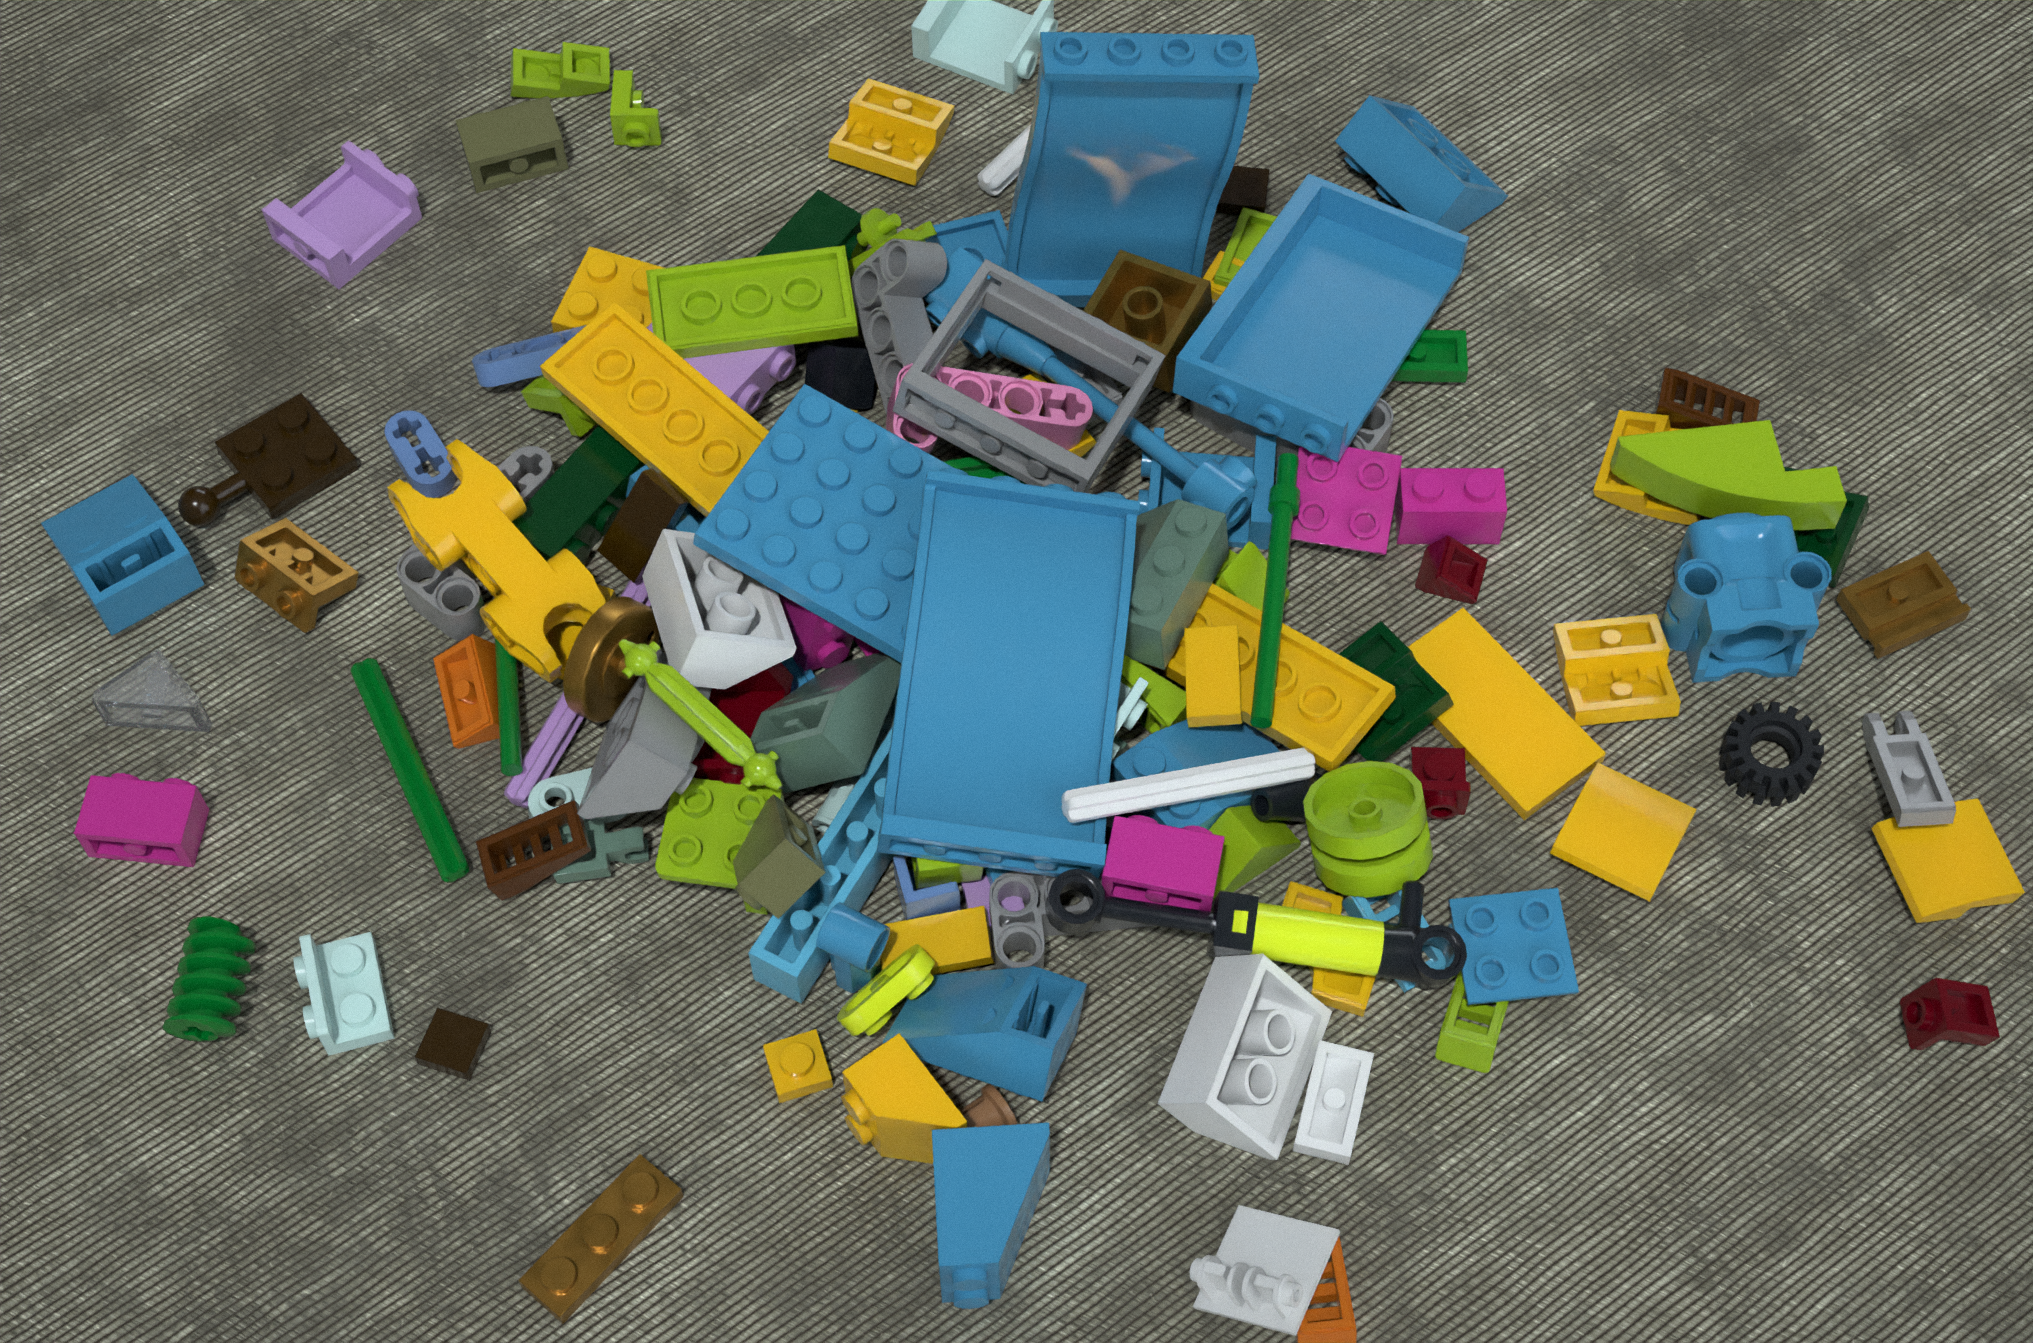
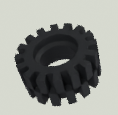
M1762 702L1753 704L1749 713L1745 708L1740 711L1735 721L1732 720L1719 751V755H1722L1718 763L1720 771L1727 770L1724 777L1726 784L1731 786L1738 782L1739 787L1735 794L1744 799L1749 791L1755 794L1752 803L1762 806L1765 797H1770L1771 807L1781 806L1784 797H1786L1790 804L1798 799L1800 793L1804 795L1810 788L1824 755V745H1818L1822 738L1819 729L1809 732L1813 721L1807 715L1800 721L1797 720L1795 716L1798 709L1790 705L1786 713L1779 712L1780 702H1770L1767 711H1764ZM1760 740L1775 742L1787 750L1791 757V763L1784 768L1766 766L1752 755L1751 745Z

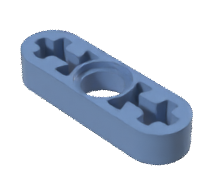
M586 325L491 348L473 357L472 363L479 385L482 387H494L543 375L540 365Z

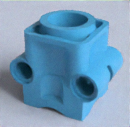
M1732 513L1709 520H1700L1689 525L1673 567L1675 582L1660 624L1669 648L1686 652L1692 683L1720 681L1732 674L1742 672L1755 673L1768 678L1796 676L1802 664L1806 644L1814 637L1819 626L1817 610L1831 581V568L1828 562L1813 552L1798 551L1792 520L1785 515L1761 516L1753 513Z

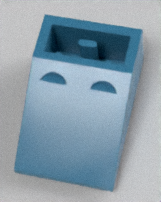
M133 474L41 523L111 636L204 585L196 565L182 540Z
M1036 966L933 975L932 983L924 992L912 1000L907 999L883 1040L884 1044L900 1033L921 1061L1042 1102L1076 1036L1087 983Z

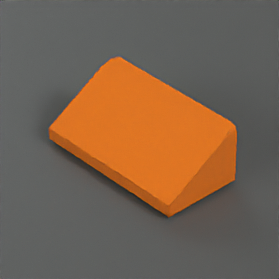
M471 634L433 658L452 744L457 749L499 739L495 644Z

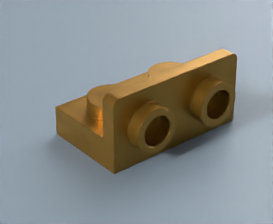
M284 518L240 540L235 579L247 591L253 593L281 617L287 619L302 632L307 633L315 628L318 607L355 589L359 572L290 520Z

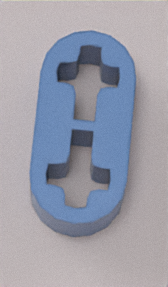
M402 411L392 416L385 425L384 433L393 457L411 486L425 497L436 498L445 495L453 488L456 482V475L446 459L448 452L428 419L416 411ZM410 431L411 434L417 436L419 445L412 447L408 439L402 437V434ZM429 461L433 469L439 471L440 474L431 477L427 472L424 473L422 463Z

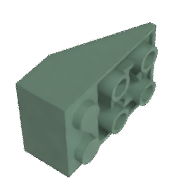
M883 652L840 663L832 668H827L761 713L750 739L756 753L768 754L772 750L778 755L779 758L775 761L776 774L782 783L780 789L784 793L864 773V770L870 763L872 750L881 727L887 720V712L898 687L900 662Z

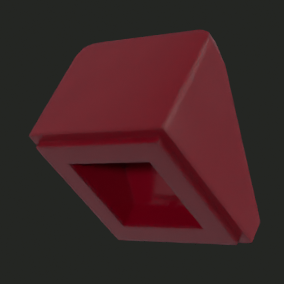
M1447 535L1426 547L1415 588L1425 593L1474 604L1478 599L1488 559Z

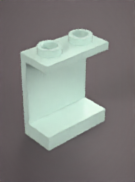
M928 0L911 26L913 57L1014 94L1022 79H1029L1035 70L1040 52V32H1057L1058 21L1054 19V0H1042L1033 15L992 0Z

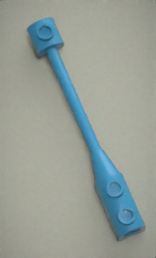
M961 246L947 259V269L943 280L923 297L924 301L929 304L925 308L927 316L937 327L940 326L982 265V262ZM983 308L979 310L960 338L966 349L977 358L981 359L990 351L998 358L1004 357L1042 376L1046 375L1056 384L1072 386L1082 390L1092 401L1093 412L1107 423L1110 422L1119 407L1059 361L1054 351L1043 340ZM1133 417L1123 435L1186 483L1181 495L1182 500L1225 513L1227 530L1236 525L1245 515L1254 499L1255 491L1252 488L1258 481L1252 471L1232 455H1226L1220 463L1214 459H1209L1198 467Z

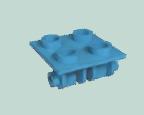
M1558 888L1449 899L1452 924H1448V927L1453 928L1461 935L1466 945L1467 958L1461 972L1467 1005L1579 993Z

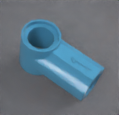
M841 902L837 903L830 910L818 933L816 946L830 954L831 967L835 971L837 986L850 993H855L881 972L880 956L887 944L890 928Z

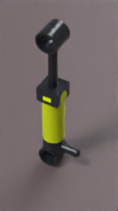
M1070 869L1061 873L1052 882L1045 902V912L1050 924L1058 931L1068 935L1081 934L1088 931L1096 922L1100 923L1101 917L1209 934L1206 956L1221 957L1264 954L1273 961L1410 981L1415 986L1423 989H1437L1446 985L1464 967L1467 958L1466 945L1461 935L1453 928L1444 925L1420 927L1425 886L1419 881L1412 880L1405 881L1402 885L1398 924L1259 903V896L1219 891L1213 901L1212 912L1105 896V890L1100 880L1092 873L1082 869ZM1071 890L1081 892L1087 897L1089 909L1081 914L1070 913L1063 908L1060 896ZM1432 945L1438 947L1443 952L1446 959L1444 969L1436 970L1430 968L1422 958L1423 946Z

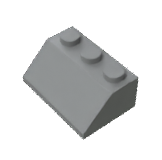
M658 650L656 653L657 662L669 665L666 654ZM645 676L638 678L607 723L577 812L578 815L585 819L661 809L674 791L681 795L686 790L696 772L697 766L691 762L699 753L704 740L649 690ZM695 687L709 700L712 688Z

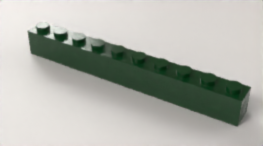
M818 189L756 256L845 245L848 262L865 252L868 246L860 245L857 240V234L862 231L860 224L862 214ZM599 425L525 504L526 513L512 523L546 561L562 549H568L584 565L590 550L607 534L624 504L630 475L645 466V464Z

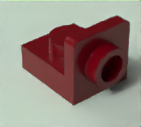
M1411 747L1409 769L1422 783L1427 816L1433 819H1448L1455 815H1465L1471 794L1470 782L1466 781L1465 748Z
M1934 978L1900 1000L1908 1043L1911 1049L1924 1050L1941 1039L1986 1046L2000 1038L1988 986Z

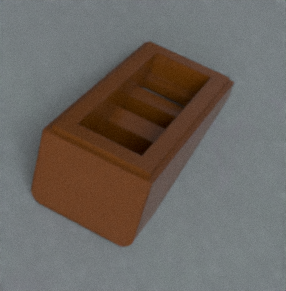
M1664 368L1658 387L1654 414L1669 415L1670 426L1676 429L1734 424L1731 423L1733 411L1743 413L1741 423L1755 422L1758 417L1760 400L1689 373ZM1674 400L1684 401V403L1682 405L1680 403L1674 402ZM1694 403L1703 405L1702 412L1693 409ZM1714 407L1723 409L1721 419L1712 416Z
M573 800L476 841L488 889L502 901L520 894L592 851L583 818L577 814L579 804ZM568 823L573 841L563 844L559 828ZM549 834L553 849L545 852L542 838ZM531 845L534 857L527 860L524 849ZM514 855L516 865L509 867L507 859Z

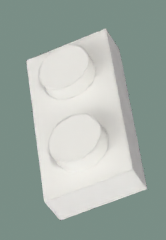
M1322 1040L1318 1041L1294 1143V1152L1349 1165L1374 1053Z

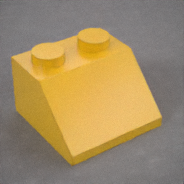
M900 1033L842 1072L846 1093L841 1096V1099L849 1112L844 1117L846 1124L861 1145L864 1146L871 1142L881 1157L933 1164L932 1130L967 1128V1120Z

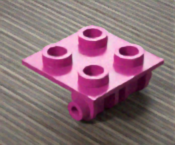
M1299 446L1296 487L1300 490L1301 495L1299 512L1293 517L1291 540L1386 555L1402 455L1348 447L1340 460L1336 462Z

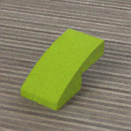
M563 42L560 54L513 48L510 76V96L578 97L609 89L610 56L609 48Z

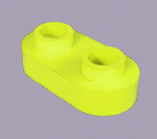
M919 944L910 947L855 993L842 1007L837 1015V1020L852 1036L859 1035L862 1032H865L868 1036L873 1035L887 1023L892 1016L890 1009L905 996L912 1000L928 988L934 979L930 971L935 961Z

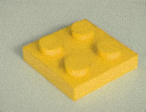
M589 246L551 320L553 333L587 325L614 301L647 328L652 323L646 270L662 269L664 267Z

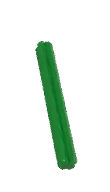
M366 658L362 662H356L352 665L350 672L441 879L444 882L451 883L465 877L469 873V866L377 660Z

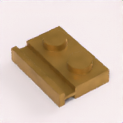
M1929 551L1841 589L1836 599L1863 639H1869L1875 648L1873 653L1877 659L1966 620L1971 611L1967 603L1962 604L1956 596L1958 590Z

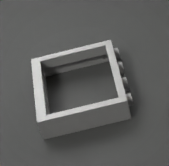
M985 259L902 379L892 411L1026 484L1043 487L1049 484H1062L1072 488L1073 491L1087 493L1151 390L1166 355L1106 324L1103 320L1093 317L1063 301L1055 294L1049 293L1020 278L1013 272H1009ZM981 308L1131 387L1086 460L934 378Z

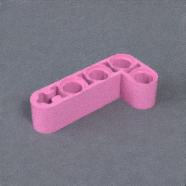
M911 363L904 366L898 373L887 405L886 430L904 439L903 437L915 439L920 444H911L931 455L938 436L892 411L902 379L913 365ZM941 366L934 377L1066 450L1074 448L1080 442L1093 412L1092 401L1088 395L1072 386ZM1008 408L1018 410L1021 414L1013 413Z

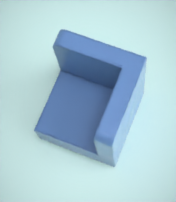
M902 855L893 857L895 884L905 920L961 910L960 892L957 882L916 889L913 870H908L905 857Z

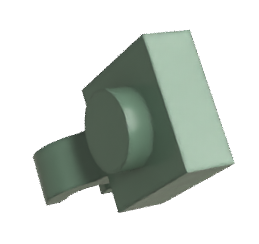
M604 818L584 821L592 851L553 873L557 884L610 877V861L626 864L649 861L648 839L644 838L643 828L632 827L608 833V827ZM568 823L561 826L559 830L563 844L573 841Z

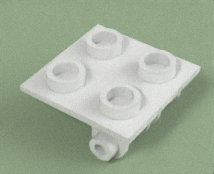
M1238 1205L1216 1256L1206 1255L1203 1259L1196 1258L1191 1264L1190 1279L1197 1282L1200 1289L1193 1307L1204 1312L1296 1336L1339 1237V1229Z

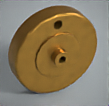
M622 596L605 603L589 618L572 646L564 672L563 691L566 703L571 711L593 722H604L612 718L617 708L640 677L633 675L628 679L622 673L626 665L625 656L619 646V642L622 639H626L635 644L649 645L652 641L658 644L659 630L652 608L630 597Z

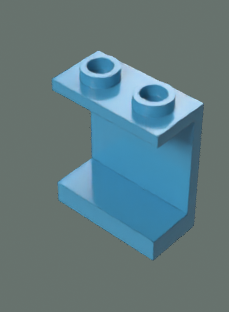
M1154 427V433L1164 440L1165 428ZM1256 435L1254 457L1234 456L1252 471L1258 482L1252 488L1255 491V495L1249 509L1236 525L1227 530L1228 547L1244 548L1250 541L1258 549L1268 550L1272 514L1268 511L1270 489L1274 486L1277 436ZM1142 450L1140 477L1150 478L1149 490L1139 489L1138 501H1140V509L1138 515L1176 499L1182 500L1181 495L1186 484ZM1180 452L1198 467L1209 459H1214L1220 463L1226 457V455Z

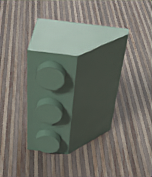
M1176 499L1137 516L1131 597L1124 655L1133 660L1163 670L1166 669L1184 636V628L1189 627L1229 553L1225 513Z

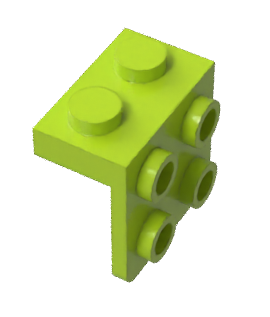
M692 778L690 784L681 795L674 791L670 796L655 863L657 875L663 880L736 889L737 879L733 860L766 801L774 794L784 802L782 789L776 791L769 787L754 785L747 789L743 784L735 785L723 783L722 781ZM744 901L746 912L768 915V910L765 907L756 910Z

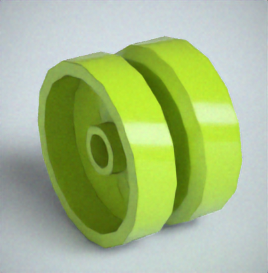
M1358 762L1346 764L1327 772L1310 786L1303 800L1305 819L1311 841L1315 872L1326 887L1347 896L1364 898L1383 896L1402 890V885L1405 881H1417L1427 872L1433 858L1426 807L1422 783L1410 770L1388 762Z

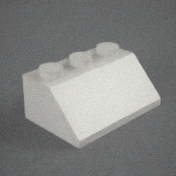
M663 529L642 577L669 666H672L694 687L725 690L793 657L797 648L776 591L693 544L695 533Z
M1264 954L1215 957L1159 1098L1158 1105L1195 1133L1269 1160H1278L1314 1063L1318 1041L1322 1040L1332 1011Z

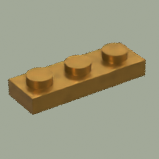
M639 1154L518 1280L521 1287L564 1324L684 1197L681 1188Z

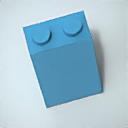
M1049 1123L932 1130L938 1262L942 1303L954 1302V1306L957 1308L974 1309L988 1305L989 1300L1001 1298L1050 1174Z

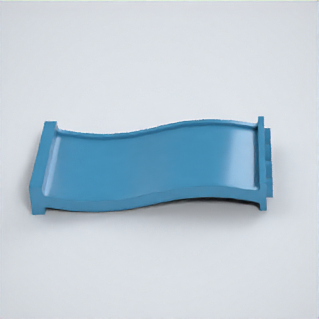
M1040 32V62L1032 121L1015 187L1006 253L1003 255L1001 267L1035 286L1055 294L1063 301L1075 307H1085L1120 249L1201 278L1212 221L1238 154L1249 111L1253 85L1258 84L1260 77L1254 35Z
M943 468L939 471L928 469L922 492L913 580L876 852L1058 877L1061 873L1070 869H1082L1099 878L1105 866L1107 844H1105L1106 817L1077 823L1069 822L1062 813V794L1067 790L1109 783L1114 731L1131 597L1136 522L1140 501L1126 499L1123 495L1115 492H1101L1096 495L1076 492L1062 484H1049L1043 487L1023 484L1009 476H996L989 479L970 476L956 468Z

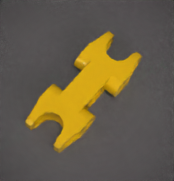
M456 439L445 447L448 452L446 459L450 463L452 471L461 482L453 494L442 498L425 497L409 483L398 479L387 487L389 499L406 525L414 545L437 570L444 571L459 559L466 564L494 597L493 600L479 610L487 628L511 656L524 663L547 682L552 683L562 675L560 672L562 664L545 637L553 626L565 621L579 622L585 625L589 618L607 602L601 594L593 575L571 551L562 549L547 561L539 554L512 523L526 513L527 510L516 488L497 466Z

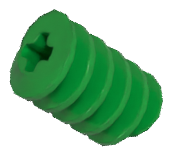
M211 916L196 917L190 920L187 927L190 936L185 938L182 947L185 956L180 958L177 967L180 977L175 979L172 987L175 997L170 999L166 1010L170 1018L164 1021L162 1028L165 1033L176 1038L197 1042L213 1041L218 1037L234 1036L237 1027L234 1023L222 1018L223 1016L232 1017L239 1015L242 1006L227 997L244 995L247 986L244 982L233 976L249 974L252 965L237 956L254 954L257 945L252 940L244 937L240 927L232 922Z

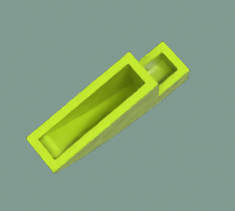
M1770 420L1618 437L1610 463L1612 473L1630 485L1661 501L1709 518L1732 513H1753L1761 516L1785 515L1791 518L1794 530L1834 529L1847 502L1837 466L1785 472Z

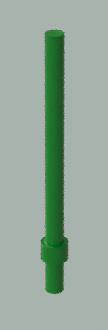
M1283 453L1278 457L1276 485L1272 486L1269 492L1268 511L1272 514L1250 720L1251 725L1256 728L1270 727L1273 718L1293 517L1299 512L1301 495L1300 490L1296 487L1299 458L1292 453Z

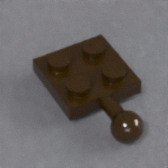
M300 393L215 441L218 454L234 474L211 488L204 486L188 488L179 498L178 510L183 520L188 524L206 526L217 518L221 505L248 490L273 520L359 470L357 460L310 402Z

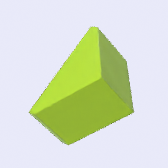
M1251 805L1228 807L1209 830L1214 835L1225 836L1213 901L1219 891H1236L1300 847L1301 842L1282 820L1260 821L1254 816Z

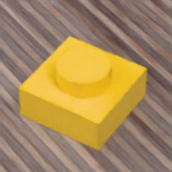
M817 1029L762 1045L779 1103L833 1087L832 1077Z

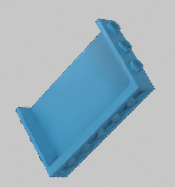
M1308 173L1176 357L1173 393L1209 407L1220 414H1225L1254 426L1265 433L1273 434L1306 448L1310 452L1338 462L1461 275L1469 237Z

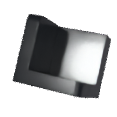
M809 342L805 384L847 408L870 409L873 403L875 374L867 347L851 344Z

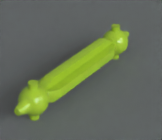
M622 639L619 642V646L625 656L626 665L622 673L628 679L633 675L645 676L651 692L728 763L743 767L745 777L741 780V783L747 789L752 785H765L778 791L782 787V783L776 774L775 761L779 758L778 755L772 750L768 754L756 753L751 739L672 666L657 662L656 652L660 649L657 643L652 641L649 645L635 644L626 639Z

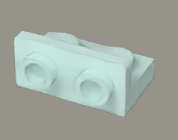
M367 932L317 946L311 934L300 936L299 941L302 955L294 957L293 961L301 990L309 989L311 1005L303 1007V1017L309 1038H319L328 1056L395 1039L376 943L372 933Z

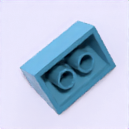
M1369 95L1335 140L1348 153L1344 159L1352 168L1363 175L1369 174L1379 183L1376 190L1383 198L1394 205H1402L1410 214L1456 232L1461 231L1501 205L1508 197L1494 181L1414 106Z

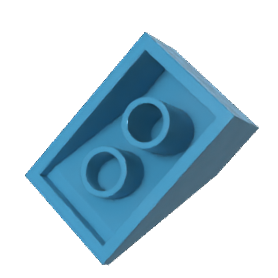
M1186 719L1152 733L1111 761L1110 779L1122 781L1280 751L1264 733L1242 721V724L1188 728ZM1257 789L1131 813L1133 815L1150 817L1162 825L1178 828L1192 825L1209 830L1228 807L1250 805L1251 796Z

